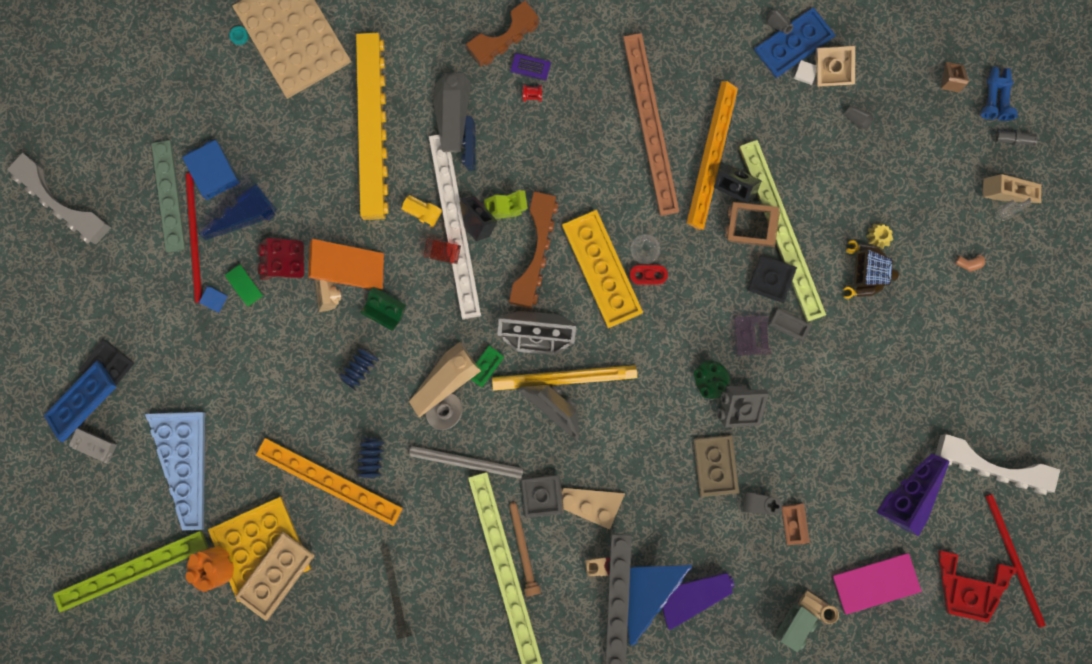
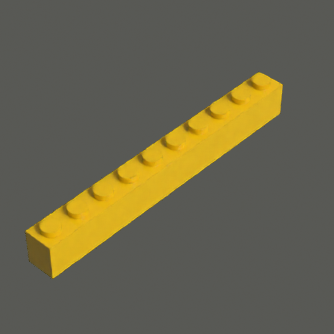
M379 33L356 34L360 216L363 220L386 219L385 214H389L388 202H385V195H388V184H385V177H388V168L384 166V159H387V147H384V141L387 140V131L383 129V122H386L387 118L386 111H383V104H386V95L382 93V87L386 86L385 75H382V69H385V59L381 57V51L385 50L384 39L380 38Z

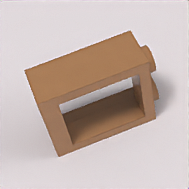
M733 202L732 207H729L728 218L731 219L730 226H726L725 237H728L729 242L775 247L780 208ZM738 209L770 212L767 240L734 236Z

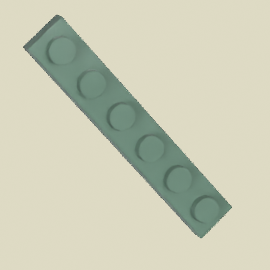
M167 140L151 143L165 249L167 253L186 250L172 142Z

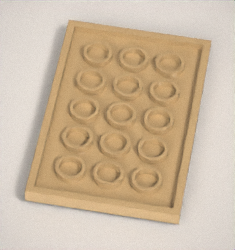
M242 0L233 5L238 17L287 99L351 63L350 58L315 0Z

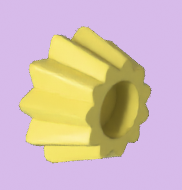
M883 223L879 225L873 224V228L868 229L869 234L866 236L870 239L869 244H874L881 249H884V246H890V241L893 240V231L889 230V226H885Z

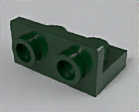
M373 287L360 313L393 331L403 318L406 304Z

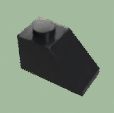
M475 195L461 199L460 207L466 231L475 241L490 237L498 222Z

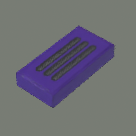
M515 53L511 72L547 81L551 62Z

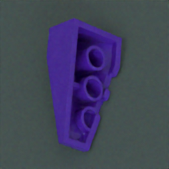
M931 453L915 468V472L907 480L904 479L900 483L901 486L894 493L891 491L886 496L877 513L903 530L919 536L929 519L950 461Z

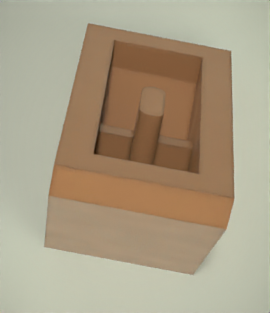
M945 62L941 89L960 92L969 82L965 67L961 64Z

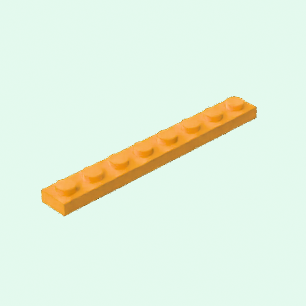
M721 81L687 219V224L699 230H704L738 91V88L728 81Z
M267 438L264 439L256 454L257 457L392 526H395L403 510L402 507Z

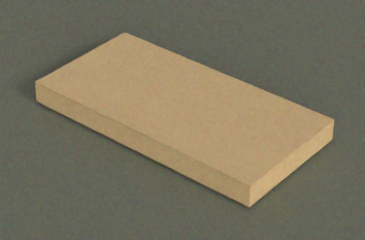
M283 532L235 598L262 619L268 621L315 555Z

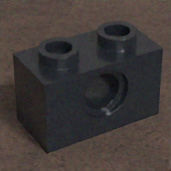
M728 165L719 171L714 188L748 203L756 197L762 180Z

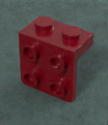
M266 238L260 242L257 248V254L260 256V263L257 268L260 280H269L273 277L302 278L304 276V243L302 241Z

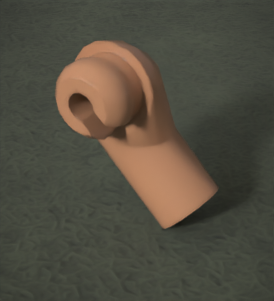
M977 255L976 258L967 260L959 256L955 264L972 272L985 265V258L982 255Z

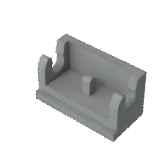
M77 428L69 446L108 464L117 444L84 429Z

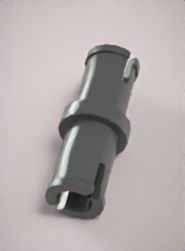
M998 130L996 133V142L1013 143L1016 146L1018 144L1035 146L1038 139L1036 133H1021L1019 130L1014 132Z

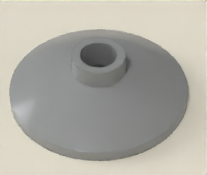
M451 393L426 412L428 423L437 430L452 428L462 416V403L457 396Z

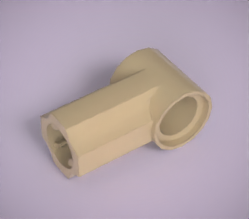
M807 590L799 600V606L812 613L824 623L833 624L839 618V612L835 607L830 606ZM826 609L832 611V618L829 620L824 618V611Z

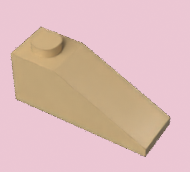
M1000 174L984 178L983 197L1000 201L1041 203V184Z

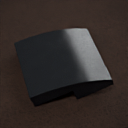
M103 340L79 371L84 374L96 361H99L117 386L135 363L107 341Z

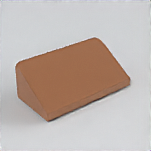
M804 503L782 506L787 545L810 543Z

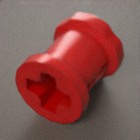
M523 85V102L527 100L542 102V85L538 87Z

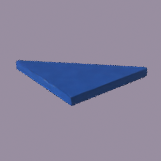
M692 565L630 567L628 605L630 645H635L638 642L642 633L653 622L656 614L667 603V599L681 584L684 576L692 569Z

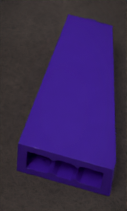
M724 572L681 583L662 608L667 629L670 630L732 594V588L735 587L732 576Z

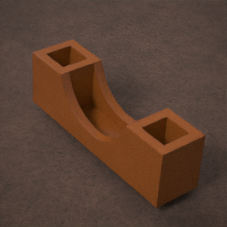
M526 1L510 11L512 23L505 34L499 37H488L480 33L466 44L467 51L480 67L484 64L487 66L492 63L496 55L504 54L509 49L508 46L512 43H519L523 39L524 34L528 31L532 33L538 28L539 17Z

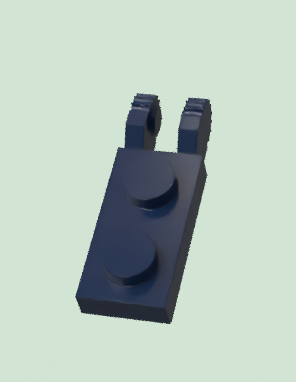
M467 115L464 128L465 136H463L462 141L463 147H465V154H462V164L465 165L468 171H474L476 125L473 118Z

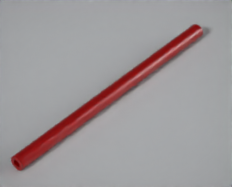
M187 173L185 174L194 300L195 303H199L202 298L194 181L191 174Z
M993 494L987 495L985 498L1013 567L1017 568L1016 574L1038 628L1046 626L995 498Z

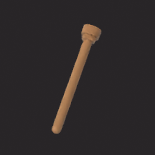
M512 502L509 507L527 582L525 585L526 589H524L525 595L528 597L541 594L540 586H537V582L534 581L518 507L515 502Z

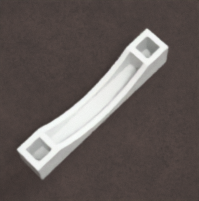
M947 434L940 435L935 454L949 460V465H952V463L958 464L959 469L965 471L974 469L978 471V475L985 477L993 475L997 477V481L1004 483L1012 481L1019 488H1035L1034 492L1046 495L1048 492H1055L1060 469L1044 464H1034L1022 469L998 467L978 456L965 440Z

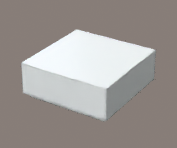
M801 60L794 79L812 85L816 75V65Z

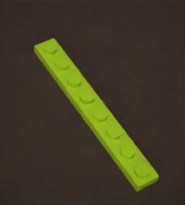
M203 532L194 533L54 593L53 596L59 613L185 560L191 554L208 549Z

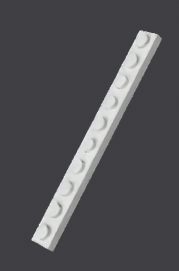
M439 135L429 136L462 320L480 317V306L466 230L462 218L451 152L442 151Z

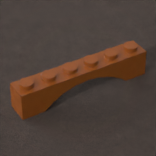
M539 192L533 193L530 215L537 230V249L529 268L513 283L509 300L511 305L532 309L533 304L537 305L539 294L536 293L537 286L541 287L543 275H540V270L545 268L547 257H544L545 249L549 250L551 239L548 238L549 231L553 232L555 221L552 220L553 213L557 214L559 203L556 202V196Z

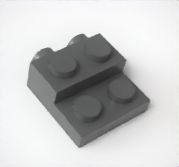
M745 386L726 387V392L721 394L723 404L722 408L717 410V417L725 428L758 426L761 424L769 393L766 389L747 390Z

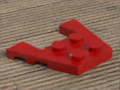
M938 551L946 613L989 623L1000 602V597L1004 590L1008 588L1009 581L1012 575H1015L1017 568L997 564L994 582L991 584L956 576L955 572L959 555Z

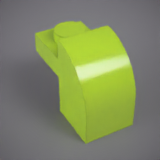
M518 190L507 196L494 195L484 200L486 209L495 219L522 215V211L528 209L526 194L523 190Z

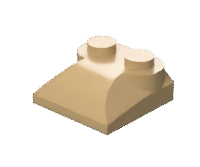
M855 46L816 48L814 59L816 62L817 87L855 84Z
M315 279L319 312L335 309L341 300L340 289H336L334 282Z

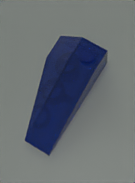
M255 184L236 199L238 202L231 208L227 207L224 210L222 218L214 219L199 235L204 240H208L264 220L267 221L275 216L274 212L277 209L260 187Z

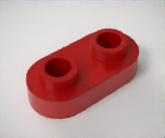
M637 265L631 269L629 277L635 285H662L668 278V272L661 265ZM639 272L643 277L637 279L635 274ZM660 273L661 278L656 279L654 274Z

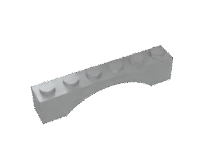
M24 153L7 169L13 174L11 178L18 184L23 183L26 186L24 189L32 196L36 194L40 198L38 201L46 208L50 206L53 209L52 214L60 220L62 218L67 221L65 225L74 232L76 230L81 233L79 237L86 243L92 242L97 244L111 229L107 223L92 212L71 210L61 205L47 187L43 168Z

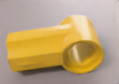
M411 195L405 199L401 208L408 214L418 218L422 223L430 224L432 228L442 213V210L431 203L426 204Z

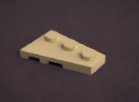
M563 488L562 491L564 510L609 530L625 493Z

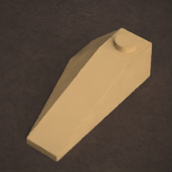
M461 342L442 356L409 401L418 417H421L481 371Z

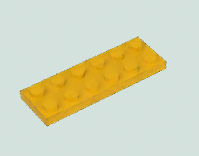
M597 210L562 224V228L607 328L609 329L643 314Z

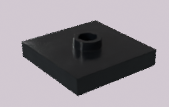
M760 255L748 291L785 303L797 267Z

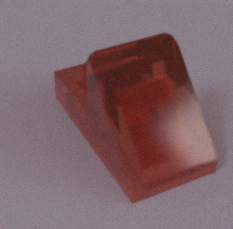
M427 239L423 257L458 264L461 245Z

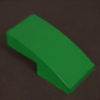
M241 264L225 274V277L247 307L263 297V294Z

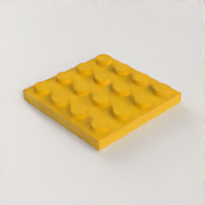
M282 497L208 529L214 546L225 549L230 555L228 557L230 563L233 562L234 572L229 582L235 596L283 532L301 544ZM310 564L307 566L304 572L312 569Z

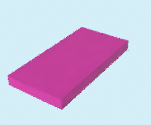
M909 553L832 576L845 615L922 592Z

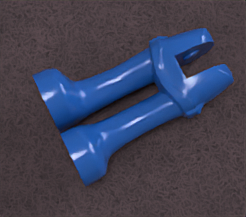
M998 67L991 68L989 78L987 79V103L981 109L982 118L989 119V116H991L990 119L993 120L997 118V120L1010 121L1018 117L1017 109L1010 107V92L1014 82L1010 68L1003 70L1002 78L999 77ZM1001 89L1000 105L998 111L997 90Z

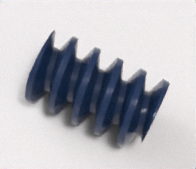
M359 348L357 351L360 356L353 355L352 357L355 362L348 361L350 368H343L346 374H338L340 379L355 391L357 390L354 385H361L358 379H366L363 372L369 374L368 366L375 367L373 360L379 361V359L365 349Z
M361 438L365 442L360 443L359 446L365 448V450L359 451V454L364 456V458L358 459V462L363 465L357 467V470L362 471V473L357 474L356 477L375 478L381 476V473L376 471V469L382 468V465L377 463V461L383 460V457L379 456L378 453L384 452L379 446L385 442L379 439Z

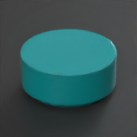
M235 26L229 32V38L235 45H243L248 41V32L242 26Z

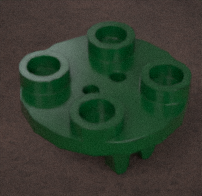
M714 360L706 361L694 371L696 386L703 398H720L722 392H726V387L730 385L729 373L720 362Z

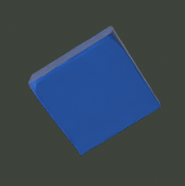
M208 286L199 303L219 313L228 296Z

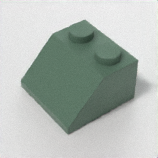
M793 604L774 638L798 652L799 649L802 650L807 643L806 637L809 632L812 633L815 630L818 618L803 607Z

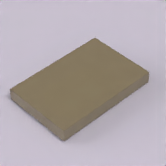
M732 435L693 439L700 497L739 493Z

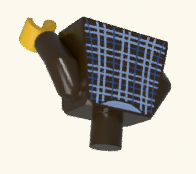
M854 240L848 242L849 245H853L855 248H847L846 252L849 254L856 252L853 284L856 290L850 287L844 288L843 290L851 292V296H844L843 298L850 299L854 295H857V297L873 296L881 292L884 286H890L891 280L896 281L898 279V270L892 269L893 260L887 257L878 246L862 243L858 245Z

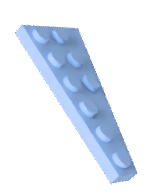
M205 413L145 414L147 421H149L152 437L157 446V453L165 478H167L170 487V494L173 496L176 505L175 509L182 530H204Z

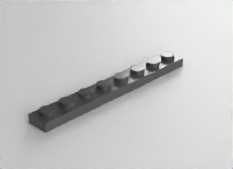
M611 533L605 664H626L631 534Z

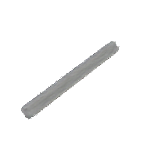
M411 446L409 456L515 478H522L523 469L519 467Z

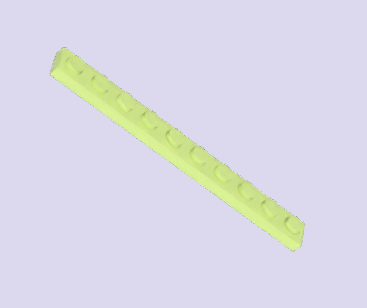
M758 140L744 144L739 147L747 171L749 175L762 180L757 192L760 204L780 208L776 245L783 263L797 267L792 286L806 322L821 318L826 315ZM764 212L769 224L770 212Z
M488 473L469 477L468 479L521 663L543 664Z

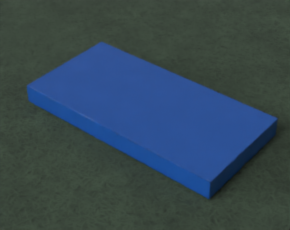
M814 7L791 22L793 29L790 33L785 34L778 31L754 48L756 54L775 78L781 76L801 60L815 52L816 48L822 47L836 36Z
M96 361L44 415L58 441L64 442L117 387L101 362Z

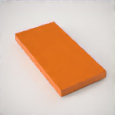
M316 239L310 240L308 278L367 289L375 287L380 291L383 289L384 253Z

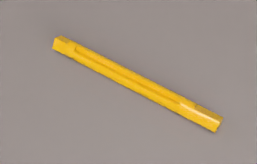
M636 365L501 376L492 377L494 391L517 389L524 386H551L637 378Z

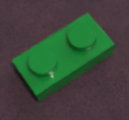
M488 346L476 363L481 371L470 380L483 388L505 357L491 346Z

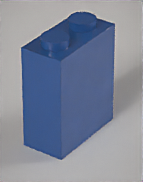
M217 140L208 141L203 147L197 150L193 149L187 152L186 156L182 157L202 197L206 200L240 183L222 146Z

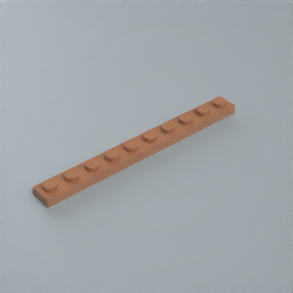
M642 33L623 36L660 216L679 213Z

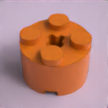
M215 546L191 554L185 576L187 582L192 583L195 588L204 592L229 582L234 572L233 562L230 563L228 559L229 553L222 547Z

